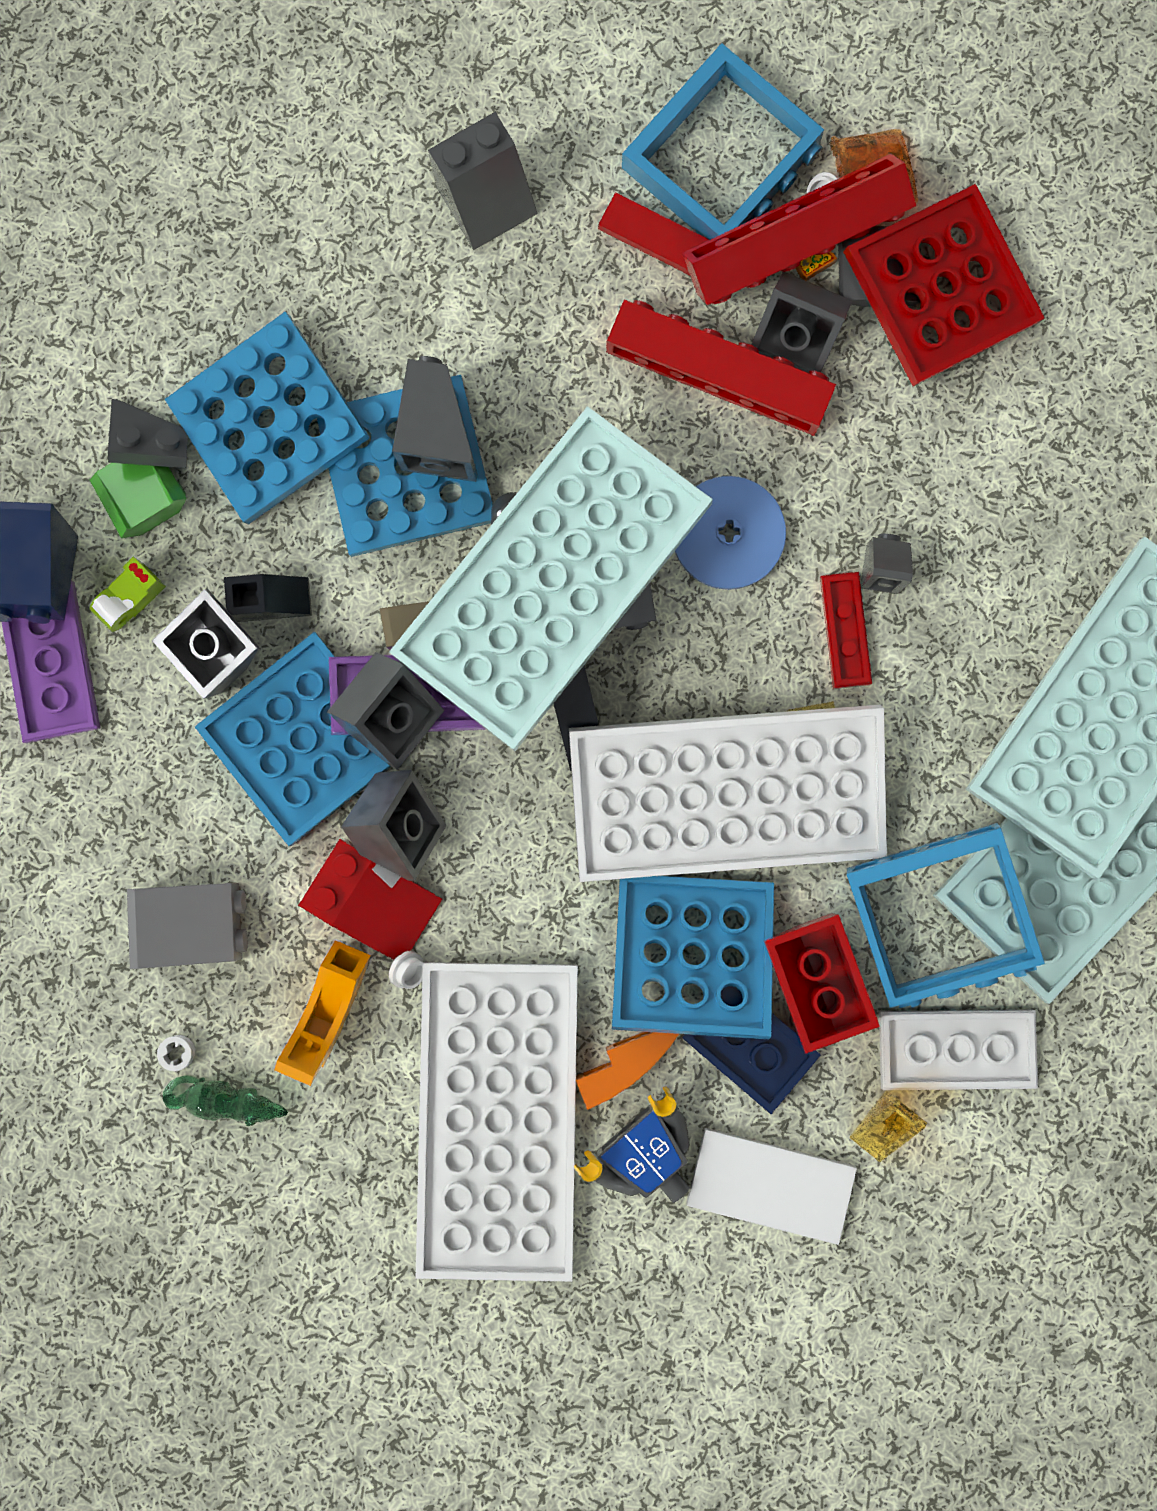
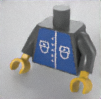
M667 1086L663 1087L666 1096L662 1100L655 1101L651 1095L648 1096L650 1105L597 1150V1157L600 1161L591 1151L587 1150L584 1152V1155L590 1161L589 1164L585 1167H578L577 1164L574 1165V1169L583 1180L587 1182L595 1181L606 1189L629 1196L640 1193L645 1198L649 1197L660 1187L672 1203L677 1202L689 1191L690 1186L678 1173L688 1162L685 1156L690 1146L687 1123Z

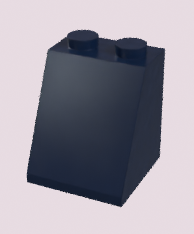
M0 501V622H11L13 618H25L39 624H47L50 620H65L79 536L52 503Z

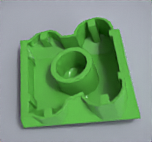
M110 463L98 470L90 479L121 538L141 536L178 514L187 499L186 492L175 479L169 467Z

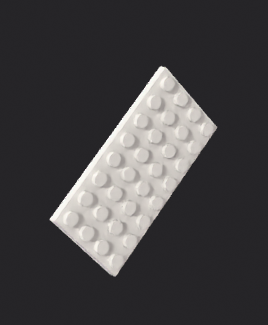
M881 705L569 728L580 882L879 859L887 856L884 707Z
M423 963L416 1279L572 1282L578 965Z

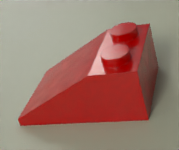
M339 839L298 906L330 926L393 960L402 953L411 951L443 899L415 881H408L403 877H400L391 888L372 870L376 865L375 862L361 856L354 845L347 839Z

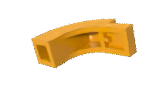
M336 940L334 941L320 965L313 991L302 1017L277 1059L274 1071L309 1086L312 1085L320 1068L324 1067L341 1033L362 983L371 955Z

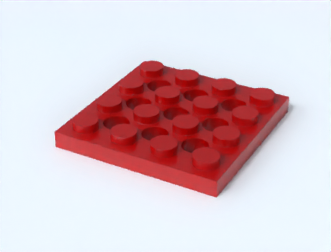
M976 184L849 245L843 251L913 387L1045 319ZM956 227L964 231L967 238L966 244H959L953 240L951 228ZM920 243H927L933 247L935 251V258L933 260L925 259L920 254ZM887 260H898L903 266V275L896 276L890 273L887 268ZM969 261H976L981 264L984 270L983 278L974 277L968 269ZM937 277H945L951 282V294H945L938 289ZM911 292L919 297L921 302L919 310H913L906 305L904 300L905 293ZM986 295H994L1000 300L1001 310L999 312L988 308ZM956 310H961L968 315L970 320L968 328L960 327L955 322L954 312ZM924 326H930L936 330L938 334V342L936 344L928 343L923 338L922 328Z

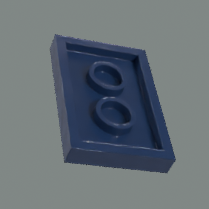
M728 986L721 991V999L726 1005L738 1006L742 1003V993L736 987ZM773 1013L770 1039L682 1034L681 1036L770 1114L776 1110L821 1056L816 1050L805 1053L799 1036Z

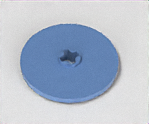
M735 476L716 477L697 485L696 487L712 498L713 502L675 550L681 565L699 582L718 589H740L763 579L777 564L783 552L786 539L784 516L774 497L759 484L746 478ZM726 524H732L733 531H739V535H735L732 542H726L725 535L718 532L724 530Z

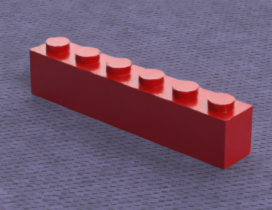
M889 154L683 252L682 255L697 295L706 305L723 303L732 297V293L745 287L753 288L759 286L766 281V277L774 273L793 270L801 264L802 260L812 255L829 253L836 247V244L848 238H860L869 233L871 227L882 222H893L902 218L905 215V211L916 207L906 164L894 155Z
M625 299L623 300L606 344V353L812 436H815L836 387V384L830 382L829 377L817 371H809L807 373L795 368L794 364L788 359L778 356L772 359L760 354L759 350L753 345L740 342L737 345L725 340L724 336L718 331L705 328L702 331L690 326L689 322L683 317L669 314L667 317L655 312L651 305L640 300H634L633 303Z

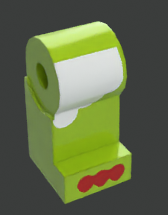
M134 556L123 566L125 570L109 587L95 597L89 608L111 632L121 629L166 587L143 562Z

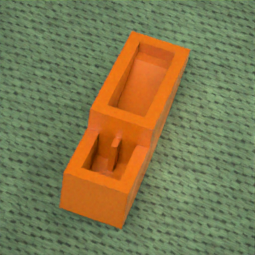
M641 1032L607 1046L606 1051L611 1062L576 1075V1082L587 1110L610 1100L633 1085L658 1062L679 1034Z

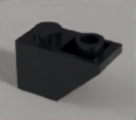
M272 574L224 577L226 610L237 622L312 616L308 577Z

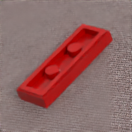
M616 192L598 224V230L689 276L690 274L682 253L709 240Z
M859 572L822 575L820 577L833 689L872 685Z

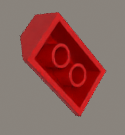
M830 913L764 940L805 1053L880 1027L839 914Z

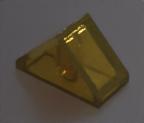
M886 1090L850 1135V1139L877 1161L881 1162L925 1129L927 1122Z

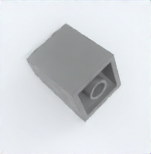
M239 883L127 889L130 969L232 962L241 960L242 952H247L248 935L246 929H241L240 914L246 911V895L244 890H239Z

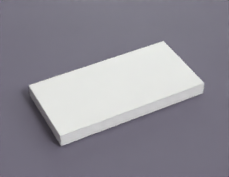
M1036 1010L879 1011L882 1090L1038 1089Z
M704 1128L686 1204L689 1207L839 1245L857 1168L854 1165Z

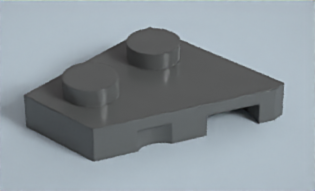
M118 399L111 400L108 463L187 468L188 435L182 427Z

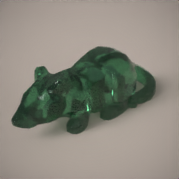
M188 1075L176 1077L167 1084L162 1095L163 1102L168 1109L178 1110L185 1107L195 1117L209 1121L234 1119L239 1122L245 1121L246 1126H252L257 1122H266L288 1114V1111L283 1106L274 1103L264 1096L257 1095V1090L254 1088H240L236 1090L230 1088V1084L226 1081H205L203 1077L200 1079ZM180 1083H194L184 1093L175 1097L173 1091Z

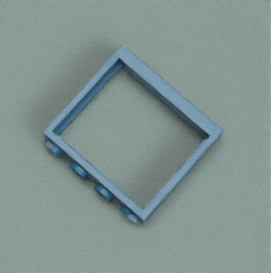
M721 43L622 153V169L698 234L711 240L767 213L774 203L771 200L779 190L785 193L797 179L798 174L796 171L803 163L807 166L812 164L815 156L823 148L820 142L824 129ZM726 75L796 134L800 141L725 224H722L648 160Z
M998 823L847 868V877L890 1008L898 1005L899 1008L906 1006L913 1008L922 1003L921 999L937 995L939 999L952 997L960 993L959 988L975 984L976 988L991 986L999 981L998 977L1011 973L1015 977L1026 976L1027 972L1037 970L1036 966L1045 964L1005 838ZM993 847L1025 948L896 984L865 885Z

